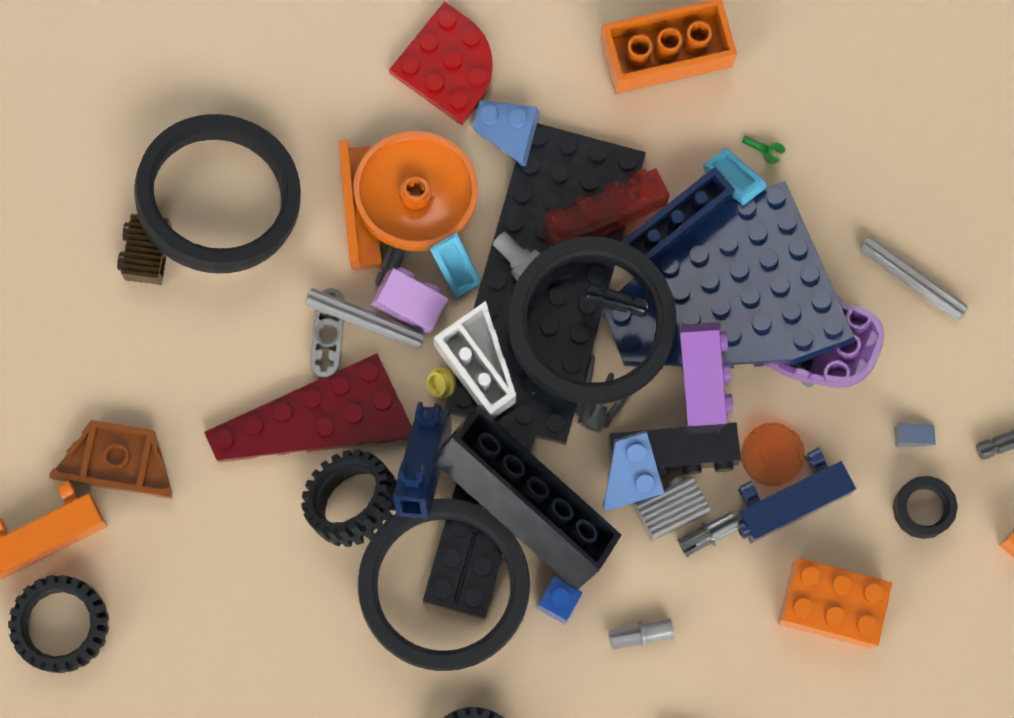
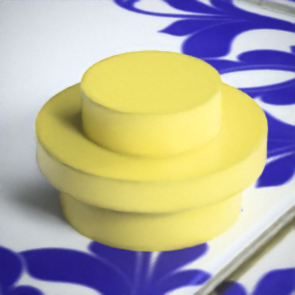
M438 367L433 369L428 375L426 386L431 395L444 399L455 392L456 380L448 368Z

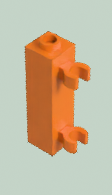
M66 481L57 486L66 505L8 533L7 527L1 518L0 578L5 579L108 527L95 499L89 493L78 498L72 483L70 484L69 481Z

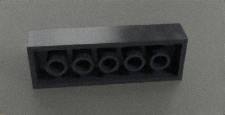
M479 406L455 429L432 458V461L443 472L447 473L469 495L486 508L492 516L496 517L576 590L600 571L622 535Z

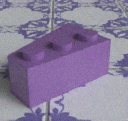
M720 322L682 325L680 336L688 426L727 424L728 413H733L732 394H727L726 382H731L730 363H724L723 351H728L727 332H721Z

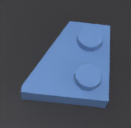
M480 100L473 130L485 140L493 143L503 153H507L521 166H526L540 111L534 106Z
M646 431L614 440L612 462L607 478L605 499H603L605 511L665 494Z

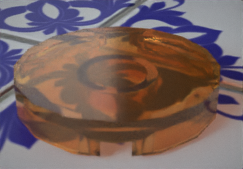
M764 423L754 428L744 439L741 448V462L746 473L756 482L766 486H780L791 481L801 470L805 459L804 445L799 435L780 423Z

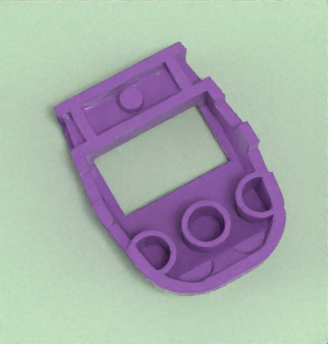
M837 296L854 334V343L816 356L810 371L793 365H784V362L764 363V365L790 379L835 388L851 387L863 381L875 367L883 346V326L879 319L870 311L858 305L850 306L840 301V297Z

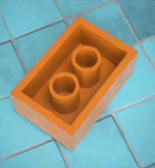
M798 557L791 565L778 624L872 649L879 645L893 582Z

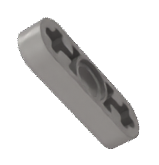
M328 288L322 291L345 301L343 294L337 289ZM316 309L310 365L314 375L321 379L339 371L344 320L339 319V321L327 318V313ZM325 326H332L337 330V336L331 342H325L319 337L320 330ZM336 348L335 352L329 350L328 355L330 363L334 365L329 366L327 372H322L317 362L323 361V349Z

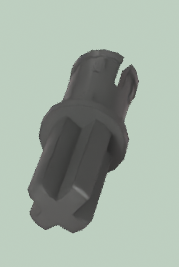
M729 512L707 525L704 522L701 523V528L682 538H678L677 541L681 545L680 547L685 556L689 557L710 544L715 546V541L738 530L739 520L733 512Z

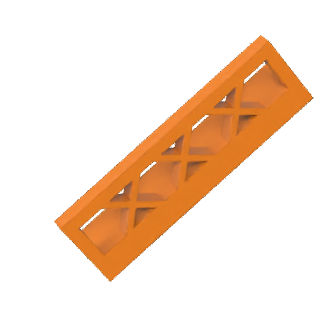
M348 140L338 141L351 269L379 268L382 265L380 240L373 236L360 220L353 196V183L357 167L371 146L349 148Z

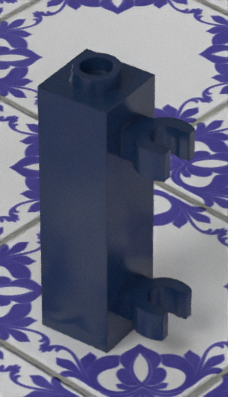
M422 402L417 404L413 426L404 458L399 468L393 494L397 516L429 519L441 473L440 467L432 461V458L450 437L452 431L449 409L441 408L438 403H435L434 407H423Z
M817 448L805 456L814 475L763 500H760L752 481L741 485L737 490L747 508L739 511L736 515L739 520L738 532L743 539L748 538L750 544L851 495L856 490V487L842 461L828 467L821 450Z

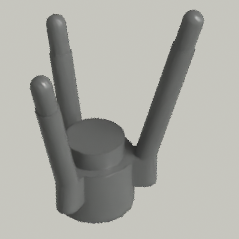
M590 355L584 382H591L595 362L594 355ZM609 373L606 381L613 380L614 374ZM628 397L616 401L607 414V407L603 404H580L576 415L580 416L577 423L587 429L600 433L602 427L608 428L612 418Z

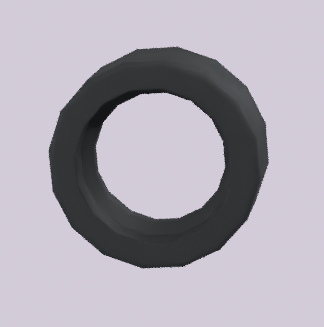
M931 476L916 477L906 483L895 496L893 505L895 520L900 528L910 536L920 539L933 538L947 530L956 519L958 509L956 495L950 486L939 478ZM927 489L939 495L944 507L943 516L939 522L934 525L923 526L910 518L906 506L908 498L913 492Z

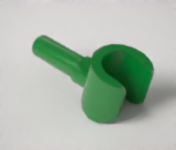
M746 135L742 140L743 143L763 153L765 161L769 164H776L780 161V159L772 155L771 150H775L780 154L785 152V147L780 143H773L768 146Z

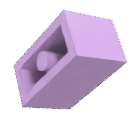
M398 267L397 270L393 268L387 271L370 305L424 334L431 332L448 298L441 294L442 290L437 286L427 282L422 284L414 279L415 275L404 268Z

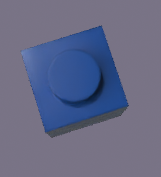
M554 577L537 609L566 624L583 592Z

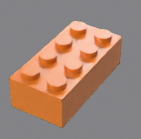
M722 0L705 1L612 22L602 26L600 39L615 94L732 68L737 56Z

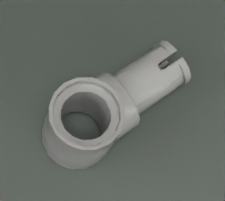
M506 232L501 233L493 242V246L511 263L510 267L513 269L511 273L516 280H518L532 260L540 254L537 250L530 252L528 249H523Z

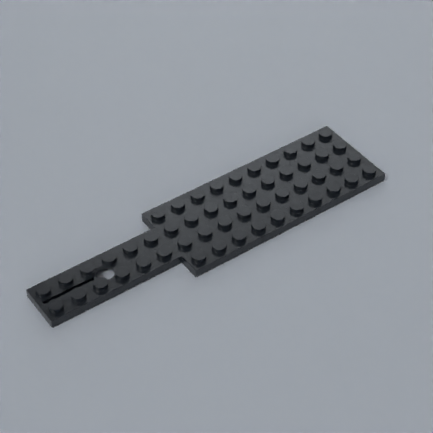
M537 123L526 166H521L517 161L515 163L493 242L501 233L506 232L523 249H528L530 252L537 250L539 253L557 243L578 237H605L621 242L646 152ZM492 242L473 309L486 301L502 355L516 393V403L494 418V420L530 453L535 437L566 445L577 403L560 399L539 387L519 364L510 343L507 325L509 300L517 280L511 273V270H513L510 267L511 263L493 246ZM579 260L567 263L550 272L538 284L530 298L527 309V326L531 341L541 358L554 370L568 378L584 381L604 308L602 303L595 305L586 302V292L591 284L602 287L604 291L607 288L609 289L615 268L614 264L600 260ZM454 374L456 389L453 395L447 398L445 409H449L450 414L467 418L478 405ZM456 482L452 499L481 505ZM446 520L423 602L485 619L503 555L494 541L481 530L474 529L469 524L455 520ZM473 533H477V537L473 536L472 538Z

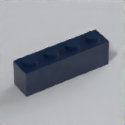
M714 167L621 242L634 247L654 262L716 210L731 201L735 189Z

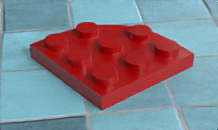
M444 1L391 66L389 73L462 126L478 107L479 101L483 100L489 89L493 70L492 53L489 43L480 28Z

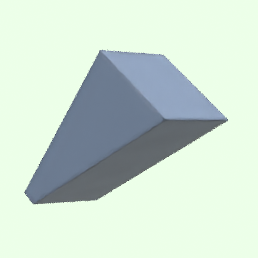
M898 423L894 427L896 447L936 445L934 425Z

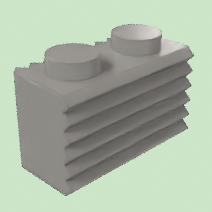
M683 475L678 476L666 483L668 488L664 490L665 494L641 500L635 505L634 509L651 542L706 516L710 512V507L693 476L686 480Z

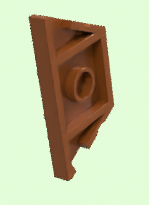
M91 420L82 431L81 437L73 442L66 451L67 455L56 469L53 468L51 470L49 478L53 480L69 481L71 483L169 499L173 497L156 432L150 429Z

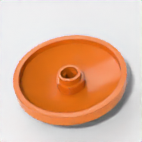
M424 131L400 132L382 139L363 156L354 177V204L364 226L380 241L401 250H430V247L455 232L459 235L469 224L477 203V177L468 157L450 140Z

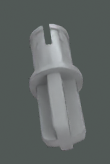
M671 619L643 624L640 621L636 626L609 631V642L612 649L642 644V647H646V643L674 639Z

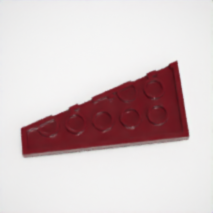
M378 353L336 371L329 377H323L204 433L219 463L253 459L259 456L286 455L293 452H312L354 447L361 444H380L395 440H409L412 425Z

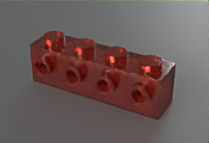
M656 168L648 172L646 169H642L632 174L630 180L622 184L613 182L602 189V193L598 195L580 197L574 202V206L565 210L560 207L546 214V218L543 219L542 232L550 247L562 241L578 237H601L665 207L670 194Z

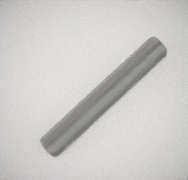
M867 237L860 246V252L955 320H959L967 311L968 306L873 237Z
M314 288L310 289L305 300V304L309 307L414 349H419L425 338V334L419 330Z

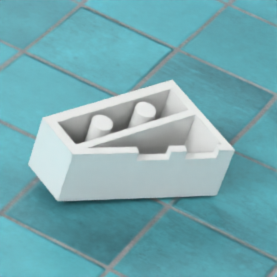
M485 301L434 337V347L476 404L494 419L516 403V393Z

